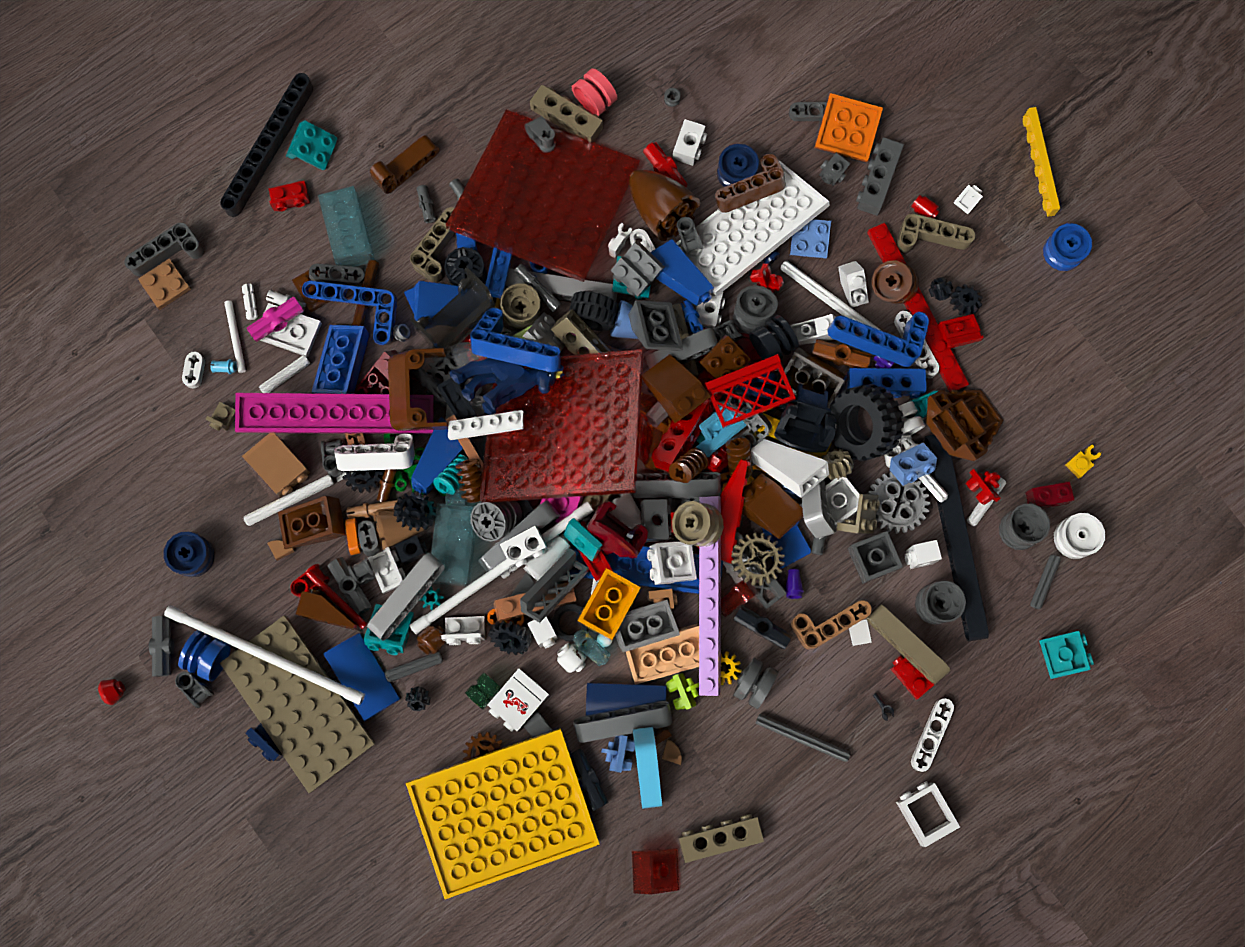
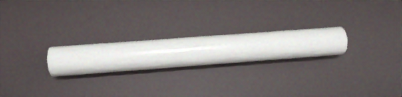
M229 300L224 303L237 369L239 373L246 372L233 303Z

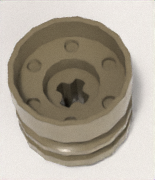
M517 283L509 286L501 296L500 306L503 318L510 327L515 329L527 328L540 316V298L533 287ZM520 306L523 307V312L519 311Z

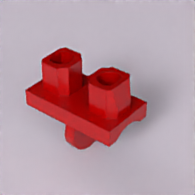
M763 264L759 270H753L750 276L752 282H760L757 283V286L765 287L771 290L772 293L779 291L784 283L781 276L771 273L768 264Z
M726 445L721 446L720 449H717L707 457L708 467L705 468L706 472L721 473L728 466Z
M975 469L969 472L972 477L965 484L973 492L980 487L982 488V491L976 495L977 500L981 504L985 505L991 500L997 502L1001 499L993 489V487H999L998 481L1000 476L997 472L990 473L986 471L984 473L986 477L981 473H977Z

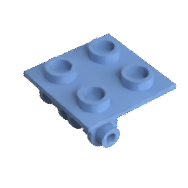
M813 219L792 236L790 255L827 258L831 221Z

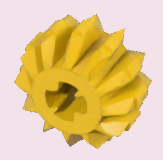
M728 651L725 652L724 658L721 654V663L729 666L727 674L721 671V685H724L725 679L729 685L732 684L730 676L737 680L738 676L734 672L741 673V669L735 668V666L741 664L740 661L733 662L736 655L731 656L729 659Z

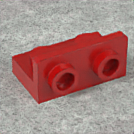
M305 181L268 188L271 199L269 202L274 211L282 212L287 210V208H299L310 203Z

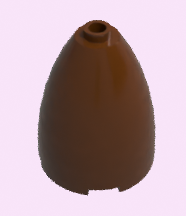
M640 169L631 173L629 184L635 206L643 221L659 240L666 241L672 235L678 236L677 222L682 217L695 219L693 214L696 208L700 207V200L685 186L668 176L650 170Z

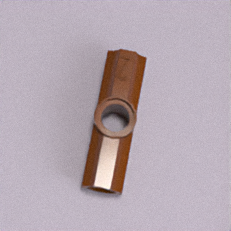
M816 339L812 351L813 356L832 361L837 366L846 365L853 368H868L871 354L850 349L844 344L836 345ZM837 352L844 353L846 358L838 357Z

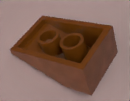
M670 354L640 376L674 423L684 418L711 397L702 383Z
M762 473L743 489L742 496L745 498L742 514L778 539L803 518V508L779 485Z
M323 496L278 512L284 549L330 541L346 535L339 498Z
M309 589V592L302 591L296 615L361 632L362 629L331 600L325 598V594Z

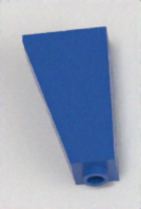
M673 239L650 252L665 266L656 277L657 280L696 306L711 300L714 290L713 285Z
M442 417L438 420V422H447ZM448 429L433 430L414 470L411 484L418 493L422 492L427 496L435 487L433 483L434 478L438 477L458 455H464L465 453L458 439L450 440L448 438Z

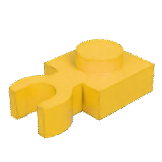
M1093 445L1087 447L1084 454L1081 451L1078 452L1065 464L1078 479L1094 466L1091 461L1101 456L1100 452L1096 455L1091 454Z

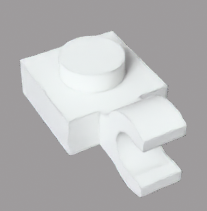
M623 223L618 226L617 237H613L608 244L609 255L614 258L617 257L625 245L626 239L632 233V228H629L627 232L622 231L624 228Z

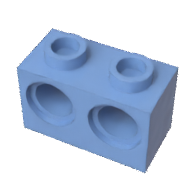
M921 443L892 457L890 471L904 486L915 482L924 475L931 474L936 469L937 457L924 443Z

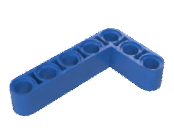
M307 281L303 284L302 292L308 298L376 307L373 339L377 344L384 346L389 345L393 341V327L395 326L397 296L393 292L317 281ZM315 285L316 293L310 295L309 288ZM333 287L335 289V295L333 297H329L327 292L330 288ZM349 290H353L354 296L348 300L346 293ZM371 292L373 295L370 302L365 300V294ZM387 294H390L392 298L389 304L383 302V298ZM384 313L389 314V321L387 323H383L381 320V316ZM381 332L387 333V340L381 342L379 339Z
M499 308L488 309L470 334L471 351L475 355L548 372H556L561 368V351L558 347L500 334L503 330V312Z
M916 312L906 323L902 338L845 316H837L828 327L827 332L834 340L904 367H909L921 355L929 319L925 313Z

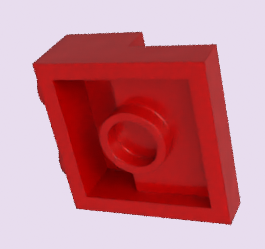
M900 655L892 662L894 666L890 670L916 700L935 685L905 657Z

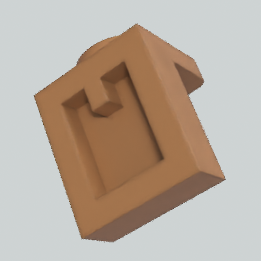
M672 589L648 592L649 601H653L654 604L668 599L671 610H674V605H677V595L672 593Z

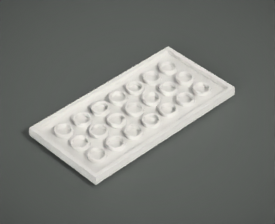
M781 161L779 163L784 171L786 183L782 191L727 213L717 210L695 227L704 249H695L686 256L713 285V294L716 297L830 206L829 201ZM679 240L676 244L684 252L681 240Z

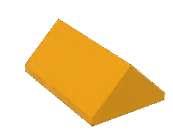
M606 568L577 621L613 640L641 587Z

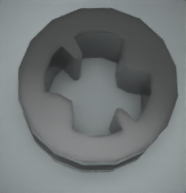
M669 88L665 91L664 102L666 105L675 107L679 104V90ZM674 95L673 97H675V100H671L669 96Z

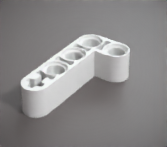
M408 433L396 436L394 444L342 445L334 450L337 469L341 471L406 469L412 466L415 456L413 436Z

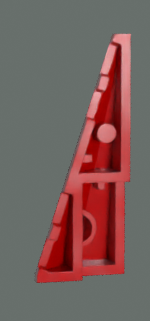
M745 459L740 460L720 495L721 515L723 518L721 560L732 564L731 561L734 559L732 558L733 546L737 544V540H735L736 528L740 526L745 498L742 496L744 485H747L748 480L745 479L750 462Z

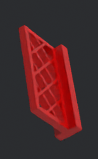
M778 354L705 383V389L711 395L710 399L722 428L796 399ZM779 370L781 375L779 383L768 379L770 372ZM759 378L764 380L761 390L750 386L753 379ZM766 382L777 386L773 395L763 391ZM740 385L746 388L742 397L732 393L735 386ZM779 387L786 389L789 397L784 399L777 397L776 394ZM748 389L759 393L755 402L745 399ZM722 392L728 396L725 403L722 404L716 401L714 395ZM761 394L772 398L769 405L763 406L758 404ZM730 396L741 400L737 409L727 406ZM743 401L754 405L751 412L746 414L739 411ZM725 409L735 412L733 419L724 421L722 414Z

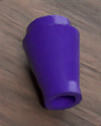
M798 569L788 570L785 592L786 597L789 599H800L804 593L800 570Z

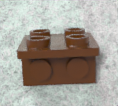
M725 335L700 361V364L705 371L716 379L744 368L750 361V358L729 336Z

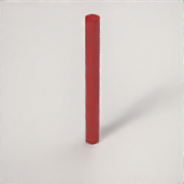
M312 570L306 574L362 630L368 625Z

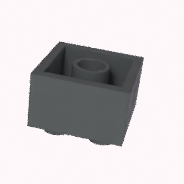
M888 531L852 544L847 548L862 584L895 572L903 567Z

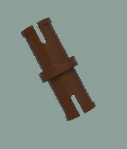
M387 469L384 471L383 478L379 482L381 486L377 496L378 501H389L392 487L395 486L394 479L397 469Z

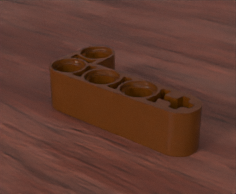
M424 135L387 165L382 161L375 163L370 169L371 177L385 194H389L438 154L439 148L427 135Z
M773 154L764 155L761 158V173L719 189L715 194L718 210L727 213L782 191L786 183L784 171L777 157Z

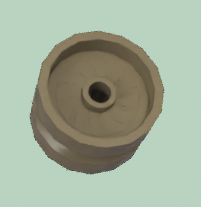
M689 501L680 505L675 511L672 519V529L675 537L680 542L692 546L707 547L716 543L723 531V518L715 506Z

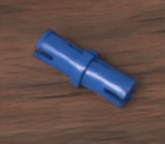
M688 300L683 301L684 304L681 303V307L685 314L684 319L689 323L691 331L697 333L703 330V325L699 320V313L694 309L693 303Z

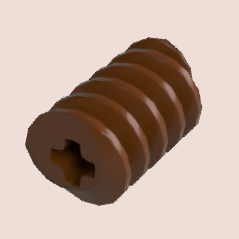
M743 437L731 438L726 442L728 471L730 474H733L741 459L748 460L750 466H747L745 479L753 474L750 441Z
M692 448L670 465L669 475L674 481L688 483L708 467V458L700 449Z
M468 459L455 465L456 468L462 469L457 472V476H463V478L458 480V483L464 484L460 487V491H466L461 494V497L467 498L469 503L479 502L486 498L484 493L485 487L482 485L484 481L481 478V465L478 463L479 459Z

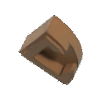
M276 540L267 543L277 561L295 552L293 548L284 549L283 541Z
M667 739L662 759L681 765L682 757L679 748L675 743Z

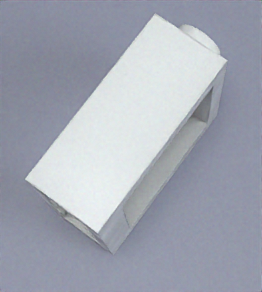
M926 781L918 785V790L911 793L908 791L900 796L901 800L896 802L918 842L923 847L929 846L960 828L936 784H928ZM932 792L948 821L923 834L907 805Z

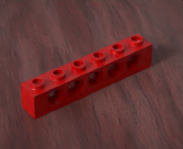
M704 370L697 379L705 387L706 382L715 378ZM722 392L714 395L717 402L721 399ZM710 398L676 423L673 420L671 421L669 429L663 434L660 444L652 453L651 458L656 468L669 472L670 465L692 448L701 432L699 425L709 418L714 410Z

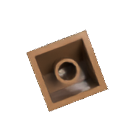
M269 433L242 456L280 497L290 494L293 491V487L298 483H303L311 473L275 433Z

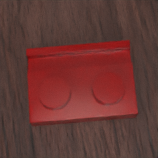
M974 314L941 321L938 324L942 337L947 342L948 349L979 342L984 338L980 334V328Z

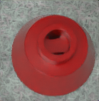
M116 679L102 680L98 685V691L106 704L115 705L123 696L125 687L121 681Z

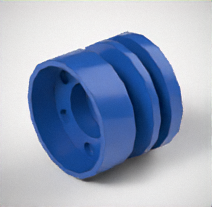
M197 630L185 643L179 657L178 666L183 670H188L190 673L197 671L199 677L212 682L222 672L223 667L220 663L229 657L231 645L217 638L213 640L212 636Z

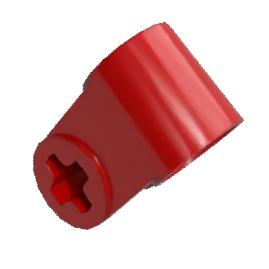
M319 564L311 566L304 574L292 582L290 586L291 592L295 596L301 597V593H297V588L301 584H304L306 587L304 592H309V589H319L306 576L310 570L317 574L326 584L329 582L330 578L323 574Z

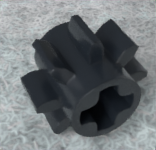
M939 277L931 282V288L928 290L931 297L942 301L950 297L951 290L954 288L951 281L947 282V279L944 277Z
M418 686L411 688L410 693H406L405 701H408L407 707H410L413 711L425 710L426 705H430L431 697H429V691Z

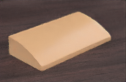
M699 623L678 629L680 633L678 636L627 651L626 655L635 685L699 667Z

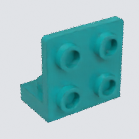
M304 120L297 127L286 157L290 159L297 157L321 170H325L338 138Z

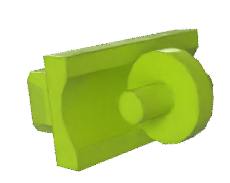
M683 673L672 676L673 679L666 683V687L670 693L676 690L679 691L681 697L673 700L676 710L685 708L687 710L697 706L694 698L699 696L696 689L699 687V683L694 684L692 678L686 679Z

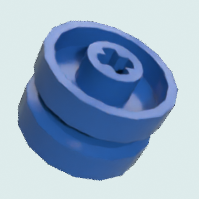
M1066 223L1059 226L1046 240L1043 247V255L1046 262L1052 268L1059 271H1069L1076 268L1089 255L1092 248V239L1088 231L1082 226Z

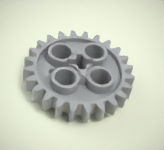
M892 472L889 473V478L885 474L881 476L882 480L877 478L875 480L877 485L872 484L870 487L873 491H869L867 494L878 495L880 505L876 512L877 523H882L880 528L888 526V532L894 528L895 533L898 534L900 528L903 533H906L908 528L911 531L915 529L914 524L916 526L921 525L920 520L926 519L922 513L929 512L925 506L930 504V502L925 501L929 494H923L926 487H919L922 481L908 483L903 486ZM888 486L894 487L896 491L894 495L888 492ZM901 486H903L904 489L899 499L901 504L896 509V517L893 518L892 515L897 505L895 500L899 497ZM906 492L912 493L914 500L907 499ZM882 504H887L890 507V512H884ZM901 510L908 512L909 517L907 519L901 516Z

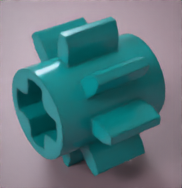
M431 586L420 599V601L425 602L423 605L424 609L430 606V609L433 610L435 606L441 605L440 600L445 598L438 595L441 591L439 588L433 591ZM428 596H434L436 600L434 602H429Z

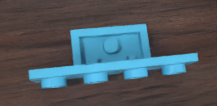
M725 409L722 414L724 421L733 419L735 412ZM746 409V414L751 412L752 410ZM715 412L699 425L705 440L695 448L700 449L709 457L735 434L739 433L746 424L740 421L722 428Z

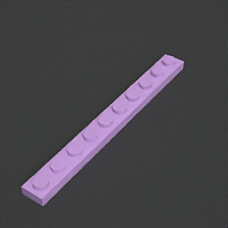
M700 497V503L715 506L721 513V497ZM721 536L716 543L707 547H699V695L721 696Z

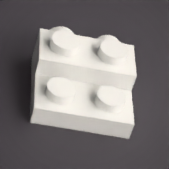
M682 542L655 543L649 546L647 558L649 561H652L653 568L650 570V578L654 580L655 585L697 579L692 545Z

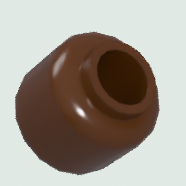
M429 625L417 636V646L428 655L430 653H437L446 643L441 635L445 634L444 629L439 625Z

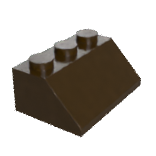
M801 348L794 352L784 370L786 377L787 375L792 377L789 380V384L795 395L799 383L803 384L802 389L822 395L824 391H827V408L831 405L848 376Z

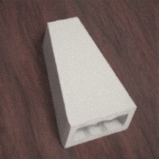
M763 439L751 449L752 462L801 498L829 475L827 461L778 443Z

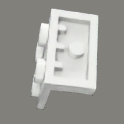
M485 616L445 618V635H441L442 640L446 641L449 645H461V641H467L469 644H481V640H485Z

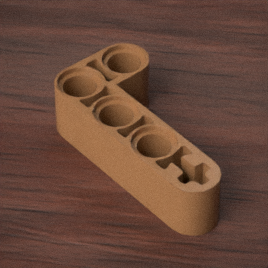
M858 601L817 627L814 626L806 614H798L792 619L791 627L803 647L812 650L867 618L871 614V606L866 601ZM859 607H864L865 610L863 611V613H860L856 616L852 614L853 612L857 611ZM841 615L848 617V625H843L840 622ZM798 618H802L805 621V628H799L796 625ZM825 625H829L832 628L831 635L824 633L823 628ZM808 635L815 637L816 643L814 646L807 643Z

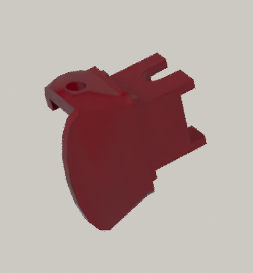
M604 501L596 510L586 529L602 543L601 549L604 555L614 552L619 557L637 558L647 540V529L641 524L630 529L609 513L615 510L617 506L610 501ZM627 533L633 535L630 542L625 540Z

